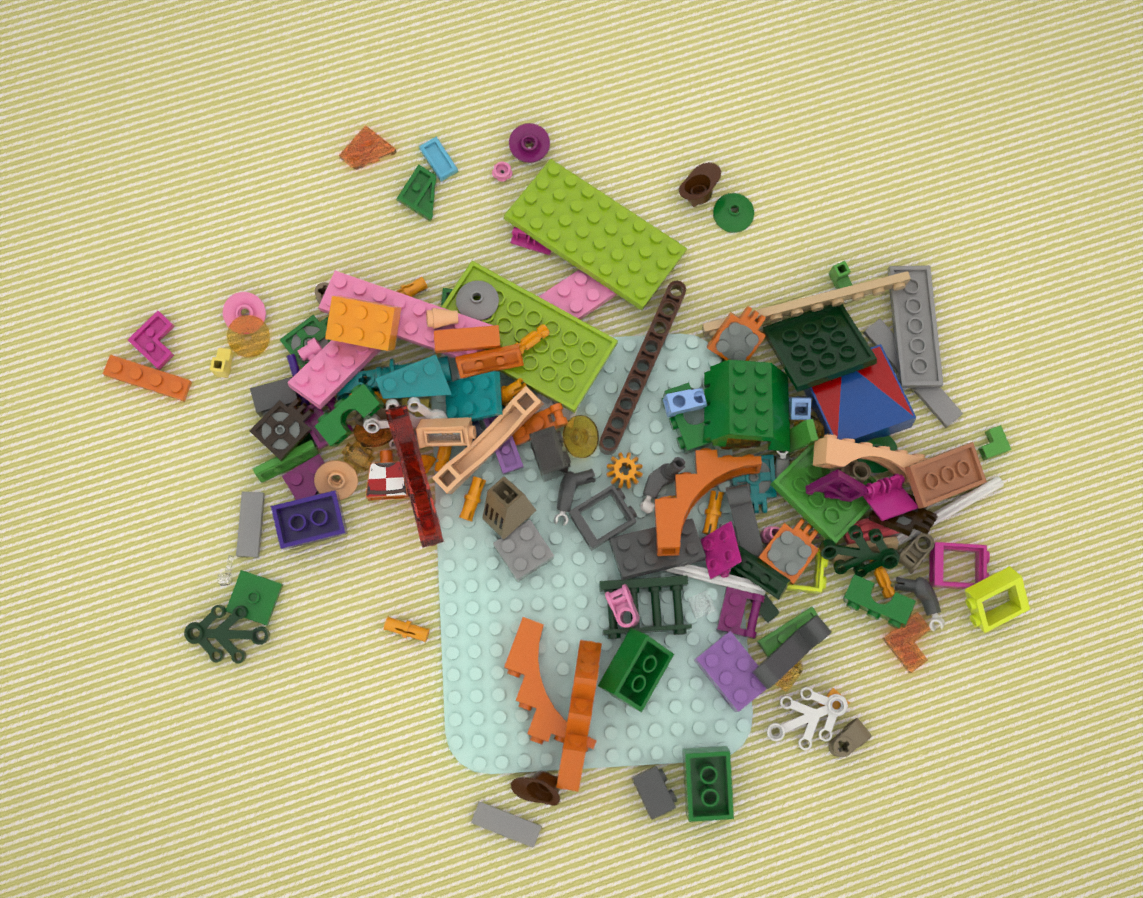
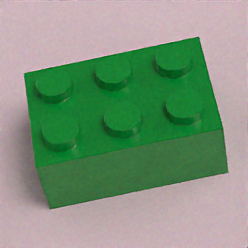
M630 628L599 682L598 687L642 713L674 653L650 636Z
M728 747L683 748L685 807L688 821L734 819L731 755Z

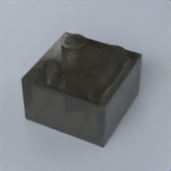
M551 426L529 434V443L543 482L567 473L568 467H571V460L568 452H563L564 441L560 430L556 431L555 427Z

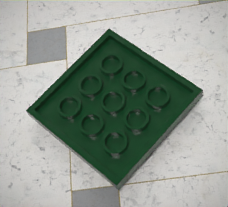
M843 304L839 306L826 305L822 310L815 312L810 310L802 315L790 317L763 327V333L766 335L767 341L797 392L877 364V357Z

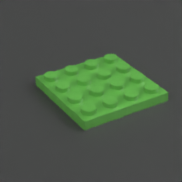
M823 432L818 436V439L824 438ZM813 442L770 485L825 539L837 543L848 532V529L865 514L870 505L863 496L847 502L839 499L825 498L822 492H814L813 495L806 494L807 485L830 473V469L813 466ZM870 475L863 484L866 486L867 483H875L877 481Z

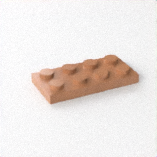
M973 442L904 467L918 509L925 508L987 482Z

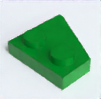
M418 164L396 199L430 222L433 218L436 175Z

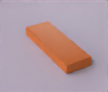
M499 325L434 330L435 353L499 348Z
M519 344L455 357L460 378L524 366Z

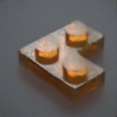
M918 612L910 616L905 628L901 626L900 629L894 628L882 638L908 673H912L928 661L915 644V641L931 630Z

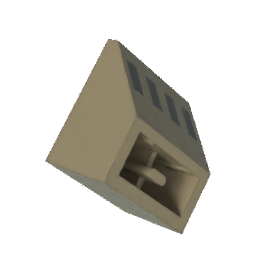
M504 476L488 490L482 519L504 540L537 510L525 494Z

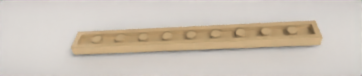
M906 271L758 309L756 311L759 312V315L755 321H757L760 315L766 317L765 321L771 320V322L782 320L783 316L791 315V317L802 315L803 311H819L824 306L830 304L832 306H839L844 304L846 300L858 301L864 299L865 295L873 294V296L884 294L885 290H901L906 287L911 278L909 272ZM726 318L703 323L702 331L704 337L709 336L712 338Z

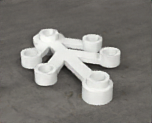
M412 397L408 400V409L411 412H420L423 417H416L399 405L396 399H389L386 402V411L390 414L396 413L402 418L381 420L378 415L374 414L369 419H363V426L369 433H376L382 428L403 427L398 433L389 438L390 448L396 450L402 446V440L418 426L421 419L448 417L440 409L430 410L417 397ZM412 403L418 404L417 406H411ZM414 433L410 437V442L414 448H419L418 442L414 441L417 439V434Z
M803 687L800 690L801 698L804 700L812 699L824 705L817 709L794 701L788 695L782 696L780 705L784 709H793L804 715L783 724H770L767 728L768 737L773 741H780L784 738L786 732L808 723L803 737L798 741V745L802 750H809L812 747L811 740L820 717L828 714L825 726L819 730L818 736L825 742L831 740L832 729L837 716L845 714L848 708L847 700L842 695L833 694L826 697L814 692L810 687ZM805 689L811 691V695L808 698L803 696ZM789 698L791 704L784 706L782 703L783 699ZM834 701L840 702L839 709L832 707ZM775 727L779 728L780 733L777 736H774L771 733L772 729ZM824 730L829 732V737L826 739L821 736ZM807 739L809 746L802 747L801 741Z

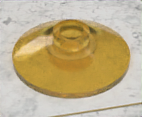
M243 315L233 320L229 325L227 341L230 348L236 354L242 357H255L267 348L270 341V332L265 322L253 315ZM245 333L251 334L249 341L244 339Z
M577 415L568 420V424L564 426L563 430L565 448L576 458H586L595 452L599 442V433L595 423L589 417Z

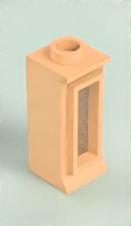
M471 418L421 419L416 428L419 448L430 446L470 447L473 439L476 438V427L472 425Z

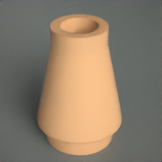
M438 308L426 310L427 327L436 329L451 324H458V312Z

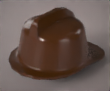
M711 162L697 166L680 185V196L687 199L693 207L708 202L712 197L713 188L721 178L720 167Z
M538 771L531 778L518 777L511 782L513 793L523 800L552 806L558 805L560 802L558 794L560 788H556L558 776H554L546 771Z

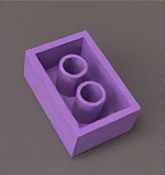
M731 631L723 635L694 659L695 663L734 712L742 710L766 690L764 685L752 673L758 667L757 663Z

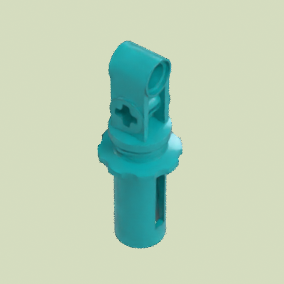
M448 356L439 357L438 361L446 381L450 382L452 381V374ZM390 359L388 367L381 368L379 366L373 370L358 372L337 393V400L349 397L350 391L358 384H367L373 391H379L375 378L412 363L396 365L395 360Z

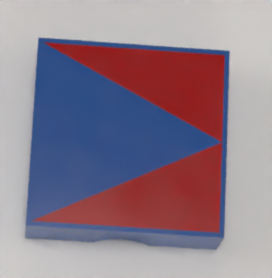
M881 344L871 347V350L877 357V364L804 390L806 397L811 398V408L817 414L820 425L822 424L821 428L824 435H836L837 439L840 440L845 438L854 439L855 443L860 444L861 442L885 437L913 426L916 415Z

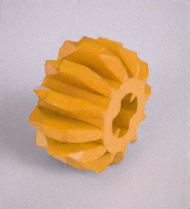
M620 452L618 454L619 460L613 456L611 457L613 464H607V469L612 470L607 473V477H614L611 480L612 485L619 481L618 488L620 489L623 483L626 484L627 489L631 488V482L637 485L639 481L636 477L640 478L643 473L637 471L642 469V464L635 465L638 457H634L631 460V453L629 452L626 458ZM622 466H626V469L629 468L627 475H623L624 472H619Z

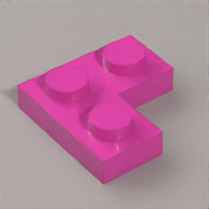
M157 311L128 341L160 370L174 356L160 340L175 326L162 313Z

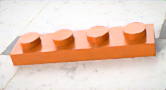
M113 355L109 356L103 371V375L183 402H185L192 384L188 379Z

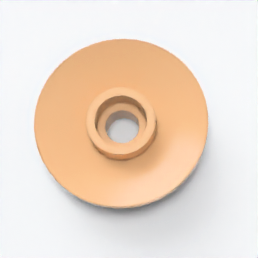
M332 460L322 464L317 469L314 483L320 494L337 491L340 500L354 493L358 485V476L350 464L340 460ZM339 475L340 478L334 479L332 476Z

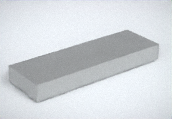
M242 491L237 557L259 558L265 497L263 492Z
M480 801L471 821L472 824L534 848L542 827L539 824Z

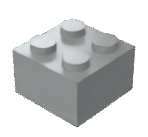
M530 519L517 527L504 540L500 538L493 543L517 582L554 559L553 553Z

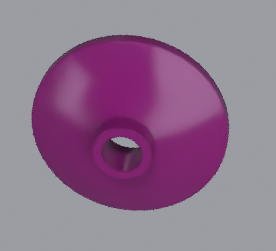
M526 123L513 130L509 138V148L516 159L525 163H534L547 155L550 148V138L541 126ZM527 144H532L533 147H532V148H527L526 145H527Z

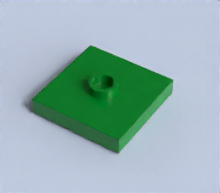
M241 570L226 612L232 614L235 607L243 605L248 609L246 619L268 626L283 584ZM239 608L237 613L239 616H243L244 611Z

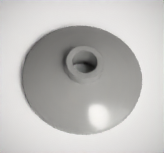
M472 281L465 284L459 290L456 304L462 315L482 321L490 318L496 312L499 297L495 288L489 283ZM479 295L481 297L479 300L473 299L474 296Z

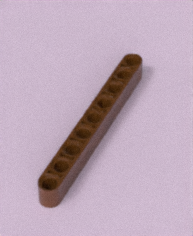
M672 281L661 300L600 437L599 449L603 454L611 455L618 449L684 300L686 286L681 281ZM677 289L681 292V295L674 296L671 290ZM670 308L672 309L673 313L671 315H667L662 311V309ZM661 326L665 332L659 334L655 332L654 327ZM654 345L656 351L648 352L646 346ZM644 363L648 366V370L640 371L637 365ZM636 382L639 384L640 389L632 390L629 384ZM628 401L632 407L625 410L620 406V403ZM620 420L623 423V427L616 429L612 426V422ZM611 439L615 445L612 448H606L603 445V441Z

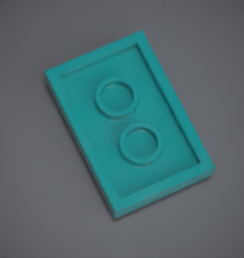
M492 371L448 382L452 395H446V415L448 418H471L472 421L502 415L500 372Z

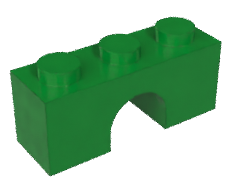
M689 382L665 390L663 397L666 394L691 389ZM683 413L669 418L672 430L676 429L679 436L676 438L679 449H683L685 454L708 447L711 444V441L707 442L704 440V422L696 425L690 424L685 420Z
M358 384L350 391L351 395L346 399L342 398L334 405V410L330 413L326 412L319 417V423L314 427L330 446L337 447L352 434L346 423L347 416L352 411L356 410L363 418L369 419L385 406L369 385Z
M854 574L844 596V602L847 603L846 606L855 611L862 609L867 612L866 615L873 619H885L888 621L887 624L894 628L900 629V626L905 628L916 600L895 592L889 603L879 604L871 596L875 583Z

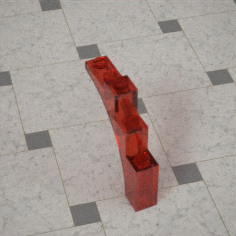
M407 404L385 410L387 421L403 471L422 548L442 543L444 539L437 508Z

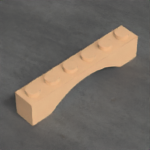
M525 386L505 407L502 415H499L471 443L470 447L467 446L432 477L434 481L447 494H453L544 403L530 388Z
M824 435V438L814 442L813 466L835 469L844 467L856 459H866L882 465L893 475L902 474L905 478V482L902 484L910 485L904 467L928 458H925L924 454L910 455L905 450L891 451L890 447L887 446L873 447V444L868 442L858 444L855 443L854 439L845 438L840 440L837 439L836 435Z

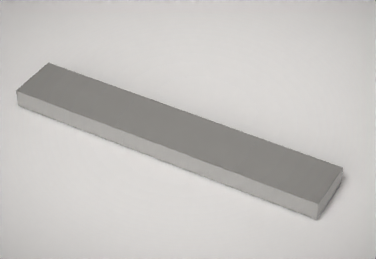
M880 318L863 333L874 346L882 345L891 366L898 373L894 333ZM941 387L911 388L945 428L963 414Z

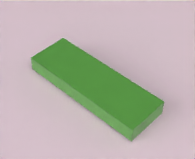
M813 419L805 420L790 429V452L786 455H792L818 440Z
M310 440L294 448L282 462L275 457L254 467L253 471L260 482L263 483L303 464L320 453L313 441Z
M810 607L757 642L768 657L798 628L818 614L813 607Z

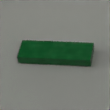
M738 545L742 562L732 568L779 600L791 580Z

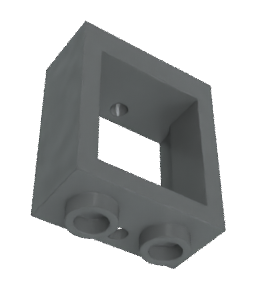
M611 485L569 511L570 518L591 551L636 523V512L632 506L627 507L624 502L626 498L620 488L616 489L614 485ZM611 495L627 522L597 540L581 513Z

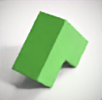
M846 261L833 265L828 274L835 288L840 289L852 286L848 277L851 271Z
M1001 425L987 430L985 433L989 444L978 448L983 461L1011 450Z

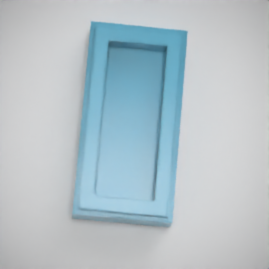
M437 137L419 146V150L440 182L458 172V168Z

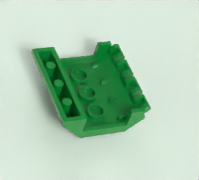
M730 359L710 367V371L704 372V386L706 387L704 395L707 406L704 408V423L707 424L704 426L705 441H712V446L723 447L726 446L728 438L768 441V450L790 452L787 374L772 363Z

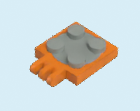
M749 306L744 309L740 317L730 312L706 347L725 360L749 361L766 337L763 332L758 330L766 317L760 315L757 321H755L759 312L754 310L748 316L752 311V308Z
M802 518L793 529L783 523L758 556L761 561L790 579L791 585L797 581L819 551L817 547L811 544L818 531L814 529L809 535L807 532L812 527L809 523L802 530L800 527L805 522Z

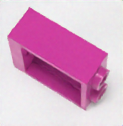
M935 542L933 549L929 552V583L932 588L966 589L988 578L990 575L987 572V564L990 560V553L987 551V545ZM944 551L975 553V583L943 581Z

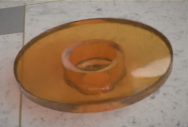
M356 424L354 427V437L363 446L379 447L387 444L394 438L397 427L382 428L376 433H369L364 429V426Z

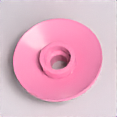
M238 292L230 296L225 302L223 318L226 325L232 331L239 334H250L257 331L263 325L266 318V309L262 300L255 294ZM243 309H247L249 311V315L247 317H244L241 312Z

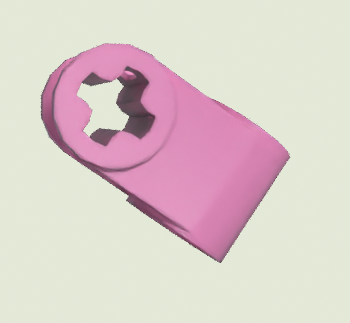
M623 584L620 589L611 593L609 591L605 592L607 602L618 624L625 628L635 627L640 617L628 586ZM629 611L633 615V620L631 623L626 624L623 621V615Z

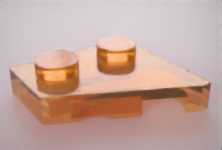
M365 125L339 154V157L354 170H358L369 163L373 164L380 161L379 158L391 154L392 156L397 151L396 148Z

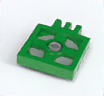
M313 314L280 339L288 352L295 354L297 363L301 368L309 360L304 361L297 350L307 345V342L314 337L322 349L331 341L325 339L328 317L319 322Z

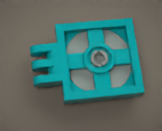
M756 455L761 456L762 460L760 473L733 478L732 485L747 482L754 513H759L758 505H761L762 513H767V499L777 497V491L770 485L775 480L774 455Z

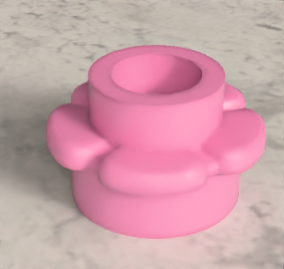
M498 162L494 165V170H492L493 177L497 178L500 182L510 179L513 173L511 166L506 162Z

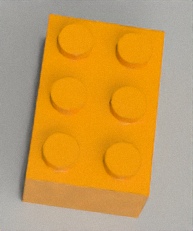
M332 296L325 339L385 351L395 350L402 307L345 296Z

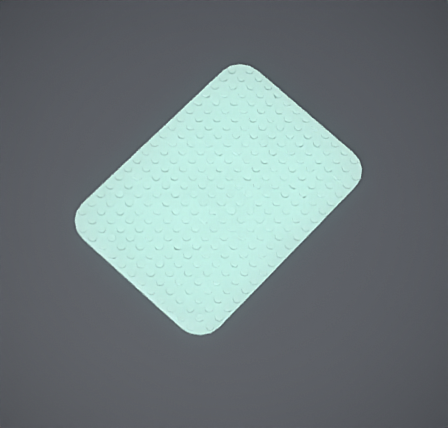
M668 334L615 453L606 455L600 451V437L646 335L613 337L618 340V344L581 402L571 428L561 427L520 446H516L524 468L503 475L496 453H494L453 494H447L435 482L445 734L450 751L460 764L470 770L486 774L559 770L563 742L555 740V735L552 733L549 741H544L543 744L530 740L531 735L527 733L536 708L532 707L531 711L518 707L520 702L515 700L524 675L521 674L520 678L507 674L508 669L504 668L523 617L544 624L539 641L538 654L540 677L551 703L566 722L580 640L602 643L598 679L588 737L596 740L594 749L589 748L588 752L586 751L583 769L683 763V748L727 746L730 750V755H732L743 746L750 734L753 718L752 701L739 712H734L694 661L697 656L727 633L716 630L726 587L688 577V585L683 586L681 596L684 624H692V629L687 630V634L674 635L673 631L644 633L674 653V656L641 713L598 687L599 682L627 635L621 634L619 639H608V635L603 636L602 634L603 630L609 629L607 599L605 593L599 591V582L621 580L610 543L607 541L591 551L570 518L569 512H566L568 516V523L563 526L564 518L562 516L558 517L557 524L554 523V517L560 512L557 509V499L560 484L565 473L571 471L575 474L593 469L595 474L593 478L596 479L595 482L578 486L574 494L572 510L612 485L611 480L614 477H607V473L612 471L607 469V464H613L611 461L613 456L619 460L618 454L622 452L624 458H626L629 452L631 453V460L634 457H638L635 465L642 464V469L637 471H640L643 475L640 478L636 477L639 481L637 485L631 482L630 489H627L626 484L623 483L621 490L626 497L624 502L627 507L632 506L637 517L635 518L636 523L617 536L655 527L654 509L651 513L647 514L640 508L641 502L646 498L643 495L648 476L661 465L670 464L675 457H680L685 461V468L678 474L683 472L695 474V451L685 454L683 449H679L676 440L679 436L676 429L672 430L661 398H664L665 390L688 382L692 390L702 388L704 391L706 388L704 386V372L710 371L711 366L723 362L720 356L706 347L709 342L702 338L687 334ZM647 345L646 350L648 352H655L656 347L654 345ZM448 358L452 381L464 379L460 378L455 358ZM644 363L637 365L640 371L648 370V366ZM500 372L501 387L508 386L516 381ZM636 382L629 384L632 390L640 389L639 384ZM446 395L431 396L432 410L440 409L446 413ZM628 401L620 403V406L625 410L632 407ZM704 408L683 413L685 420L690 424L696 425L704 422ZM481 419L479 423L482 431H484L486 426L484 420ZM614 420L612 426L620 429L623 427V423L620 420ZM728 438L725 447L712 446V441L708 447H705L717 450L718 457L732 455L731 438ZM611 439L603 441V445L606 448H612L615 445ZM433 446L435 458H437L439 446ZM452 446L449 461L462 452L465 446ZM622 466L619 472H624L623 475H627L629 468L626 469V466ZM473 476L486 480L480 496L481 502L480 504L478 503L471 522L460 518L459 515L465 502L464 496L468 494ZM504 476L525 494L537 510L529 519L554 555L553 560L519 582L516 581L493 545L501 537L482 519L488 490ZM729 479L710 491H716L715 500H717L718 492L724 493L720 508L722 515L718 518L717 529L732 521L737 544L739 545L725 488L732 486V479ZM619 481L613 484L616 489L618 488ZM675 481L663 486L656 499L675 495ZM710 491L700 498L687 519H693L700 539L707 536L702 531L706 519V514L704 513L705 509H708ZM611 495L581 513L597 540L627 522ZM652 498L650 501L655 504V499ZM711 526L709 527L708 535L711 532ZM705 560L691 564L707 568ZM659 571L630 579L670 577L682 575L666 571ZM670 587L661 588L659 595L662 626L675 625L673 593L670 591ZM639 589L640 593L637 594L640 627H652L651 592H648V589ZM745 609L740 627L742 629H746ZM629 611L623 615V621L626 624L631 623ZM618 624V629L625 628ZM733 634L748 652L747 637Z

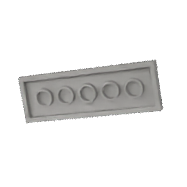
M889 266L887 269L888 276L908 271L911 278L904 289L897 291L889 289L899 382L902 388L942 387L943 376L931 267Z

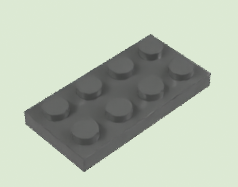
M692 518L687 519L684 523L680 539L679 556H657L655 527L609 539L621 580L704 561L706 558Z

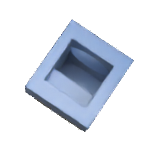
M702 388L666 394L663 398L667 418L699 410L707 406Z
M789 396V417L791 420L811 419L810 397Z

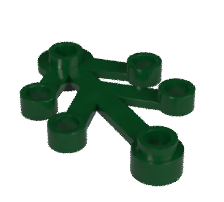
M858 525L851 526L848 529L850 538L855 540L859 548L836 545L834 541L829 539L822 541L819 546L820 553L824 559H833L838 554L853 557L847 561L837 560L834 562L833 568L839 575L853 568L855 575L864 577L867 573L881 566L886 569H892L898 565L900 559L896 549L887 547L881 530L877 528L870 530L868 536L872 543H876L879 551H872ZM868 559L873 560L872 562L866 565L862 563Z
M223 605L214 606L211 613L201 622H192L186 626L184 631L186 640L192 644L199 643L210 655L211 661L215 663L222 661L225 653L222 649H216L207 638H215L231 655L235 663L245 661L246 652L242 649H237L229 639H250L254 644L262 645L270 638L269 630L263 626L253 630H229L239 619H243L248 615V609L243 605L235 607L233 613L216 629L207 628L217 618L225 616L226 608ZM217 607L221 608V615L216 614ZM239 608L243 609V616L238 615L237 610ZM194 629H198V630H199V636H198V637L194 636V634H193V630H194ZM259 631L265 633L264 639L259 638ZM215 652L220 653V659L214 657ZM237 652L242 654L241 660L236 659Z

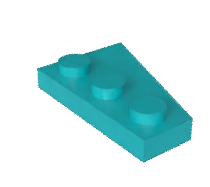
M436 355L375 378L383 399L452 395Z

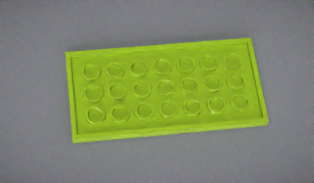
M552 159L547 162L504 215V220L519 228L531 238L641 311L687 250L685 246Z
M471 261L442 305V308L457 311L461 314L456 304L459 290L469 282L484 281L492 285L497 291L499 304L496 312L490 318L482 320V322L499 325L500 347L514 345L517 342L520 343L523 337L533 330L536 331L537 327L544 324L549 329V335L544 339L541 338V341L529 350H524L522 354L524 366L500 370V372L514 380L522 378L523 382L521 384L525 382L528 388L555 403H561L562 407L575 413L617 346L618 340L482 265ZM479 295L473 297L476 301L481 298Z

